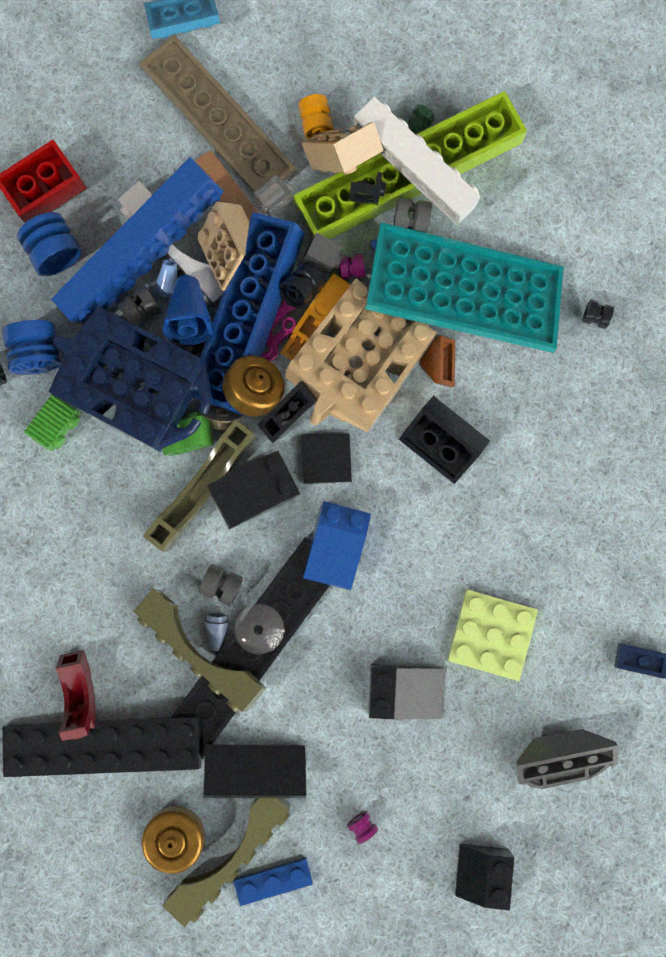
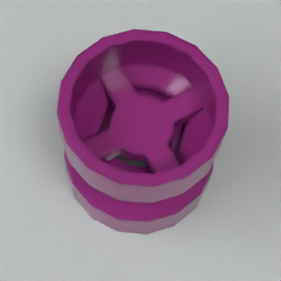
M362 253L354 254L353 257H342L339 270L343 280H347L351 276L365 277Z

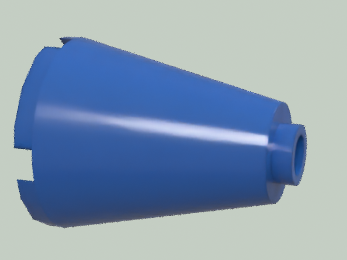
M183 275L176 279L162 326L164 336L172 341V338L179 340L181 345L203 343L209 334L210 336L213 334V325L198 279L191 275Z

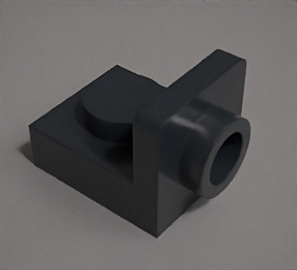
M378 172L376 185H372L367 181L351 182L349 201L378 205L379 196L384 197L386 182L382 181L383 173Z

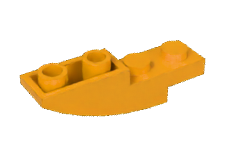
M333 273L292 331L293 334L280 353L292 361L351 284Z

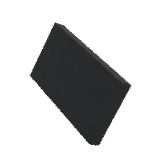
M205 744L203 798H306L305 745Z

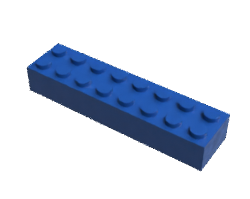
M189 157L51 300L70 321L85 324L97 307L104 310L114 307L116 302L119 301V297L124 292L131 290L136 284L135 281L141 275L148 273L153 267L152 264L158 258L165 256L170 249L169 247L175 241L182 239L187 232L186 230L192 224L202 219L203 212L220 200L224 190L195 160Z
M255 212L252 213L249 221L245 256L223 293L212 324L213 334L211 336L210 334L208 335L200 357L209 366L207 371L212 406L241 414L227 401L223 392V378L230 366L238 358L247 355L262 356L282 301L279 286L291 275L305 233L295 222ZM196 392L193 398L201 402V396Z

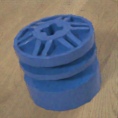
M49 212L38 215L28 220L17 232L19 243L23 246V250L27 255H29L30 262L40 276L59 274L76 264L82 257L83 251L75 237L70 234V228L60 213Z
M25 320L3 327L4 346L11 350L6 354V359L10 361L8 363V371L10 373L33 375L59 368L61 364L58 356L59 349L52 346L53 338L56 336L53 322Z

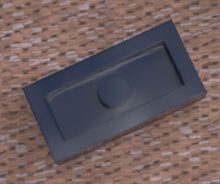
M618 643L614 667L666 679V654Z

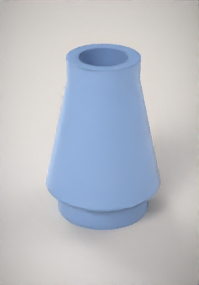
M169 259L163 260L155 283L158 295L171 298L177 279V262Z

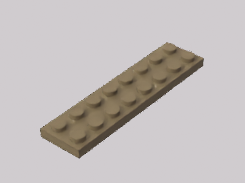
M175 34L139 63L145 74L261 202L297 172V168Z

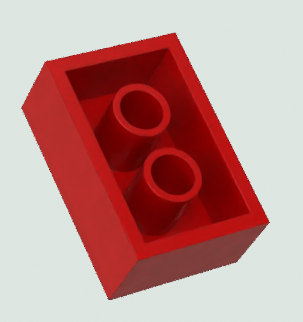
M54 139L0 173V189L24 223L38 215L54 211L87 189Z

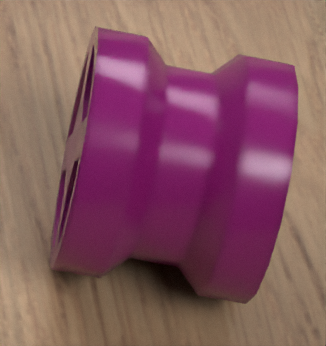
M367 811L360 813L347 824L349 831H353L356 835L355 840L358 844L366 842L378 831L376 824L371 823L369 820L370 815Z

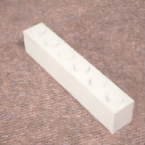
M373 97L354 116L353 126L357 125L358 129L364 127L367 123L374 122L384 149L380 154L456 225L477 206L480 195L476 187L470 183L467 184L454 167H449L437 151H432L420 135H415L408 128L407 123L402 118H397L391 113L389 106L385 102H380L377 98Z

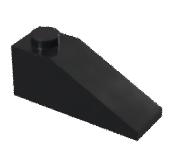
M300 381L257 425L268 439L274 443L287 435L301 422L318 399L305 383Z

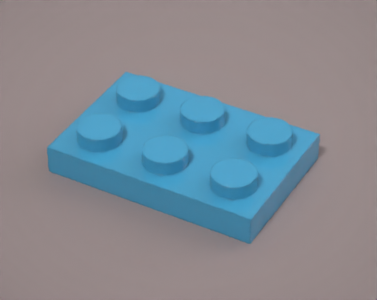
M155 0L144 3L152 39L166 38L169 35L181 32L187 33L202 27L209 28L220 23L215 0Z

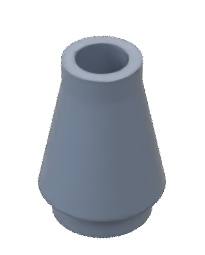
M210 613L207 614V620L204 621L209 644L208 649L211 651H220L223 647L229 623L226 620V614Z

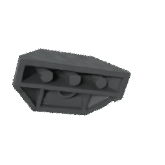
M584 729L534 738L516 761L518 782L522 785L526 784L531 787L545 789L592 779L604 772L609 766L613 767L618 764L617 743Z

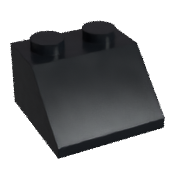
M459 844L455 896L483 908L510 911L514 856L511 851L505 848Z

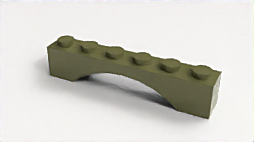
M235 419L220 437L216 446L192 480L156 518L143 537L162 552H168L212 496L207 485L230 473L256 440L255 434Z
M153 588L133 611L139 616L137 621L147 629L151 627L156 632L154 636L164 645L168 643L174 649L172 653L179 660H186L192 665L190 670L199 678L204 677L210 682L208 686L217 695L222 693L228 699L226 703L234 711L247 712L267 689L249 671L223 668L202 656L190 643L183 630L178 606L160 590Z
M256 798L250 806L247 831L234 853L221 865L207 873L196 877L183 878L166 897L162 906L184 928L190 921L195 923L204 912L203 906L208 901L212 904L220 895V887L225 882L230 884L239 873L237 868L242 863L247 865L256 854L255 848L260 843L265 845L273 835L272 829L277 824L282 826L289 818L290 804L284 798Z

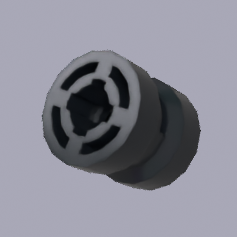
M590 299L585 308L582 322L587 324L594 323L599 328L606 329L612 319L614 306L599 305L598 301Z

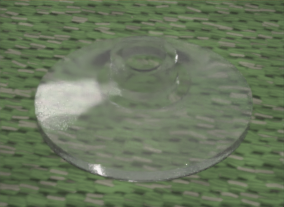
M265 604L251 605L245 608L237 617L234 629L235 636L240 646L246 651L254 654L268 653L281 642L284 634V623L280 614L274 608ZM256 625L263 627L262 634L255 633L254 627Z

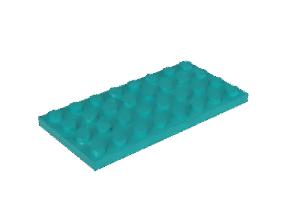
M381 222L378 229L365 310L554 353L558 342L564 266Z

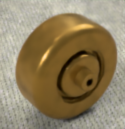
M247 355L238 358L233 362L223 378V392L227 401L234 409L248 416L257 417L268 414L281 401L284 395V379L279 369L272 362L260 356Z
M179 806L164 808L151 818L143 831L141 845L144 857L154 869L167 874L183 872L198 860L205 842L204 827L198 816L187 808Z

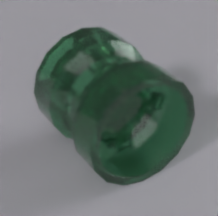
M417 104L412 110L411 117H407L405 122L408 128L416 135L424 131L426 127H429L435 120V117L429 108L422 104Z

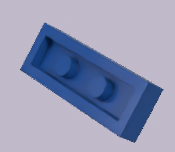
M306 857L237 877L233 881L240 906L313 885Z

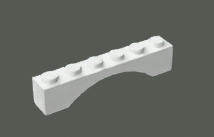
M138 181L118 199L122 206L120 211L129 219L152 194ZM172 244L166 254L169 260L177 262V271L180 269L185 275H191L198 279L206 305L212 304L217 308L224 290H221L210 265L188 257Z

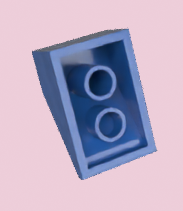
M323 501L318 510L303 579L351 590L366 540L371 513Z

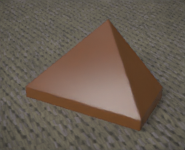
M443 336L435 338L419 363L436 384L455 387V340Z

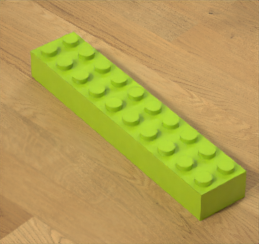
M503 91L418 133V135L424 139L426 145L432 151L435 150L442 156L443 161L449 167H454L461 175L521 145L527 129L507 93ZM379 153L357 165L356 171L346 175L339 172L293 195L294 207L311 239H313L316 233L332 239L396 207L398 197L412 199L422 194V192ZM378 172L383 173L382 181L386 182L384 197L379 196L378 205L349 201L351 182L367 181L372 185H376Z

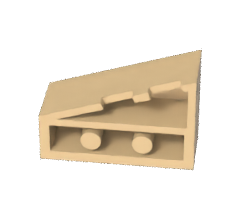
M374 122L367 123L360 129H358L357 125L351 126L350 132L345 133L342 132L341 128L320 132L302 142L312 170L331 171L333 174L338 172L344 175L350 174L357 170V165L384 151Z

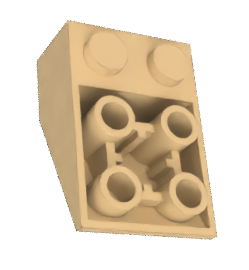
M215 202L204 226L198 233L197 239L221 290L225 291L245 256L249 220L241 205Z

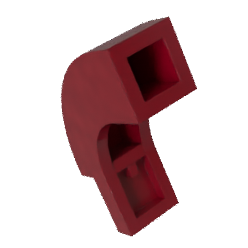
M81 650L60 655L56 666V672L64 696V716L59 731L62 741L87 736L89 729L95 726L96 705L94 687L85 651Z

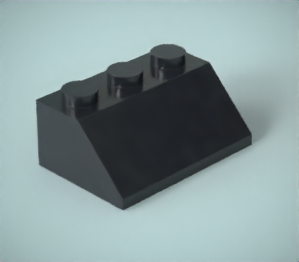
M434 395L399 438L402 443L453 484L459 480L490 442L489 439Z

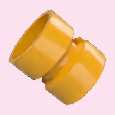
M313 94L299 101L298 107L300 117L303 120L302 126L306 139L320 132L334 130L332 117L328 116L330 108L328 98L325 95Z

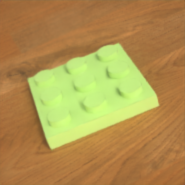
M466 589L447 660L520 681L538 610Z

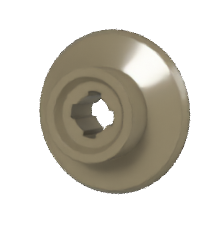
M210 405L207 414L200 412L204 418L209 420L210 427L217 430H227L235 419L238 421L243 416L242 413L236 414Z

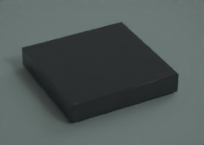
M350 434L302 436L304 484L352 482Z

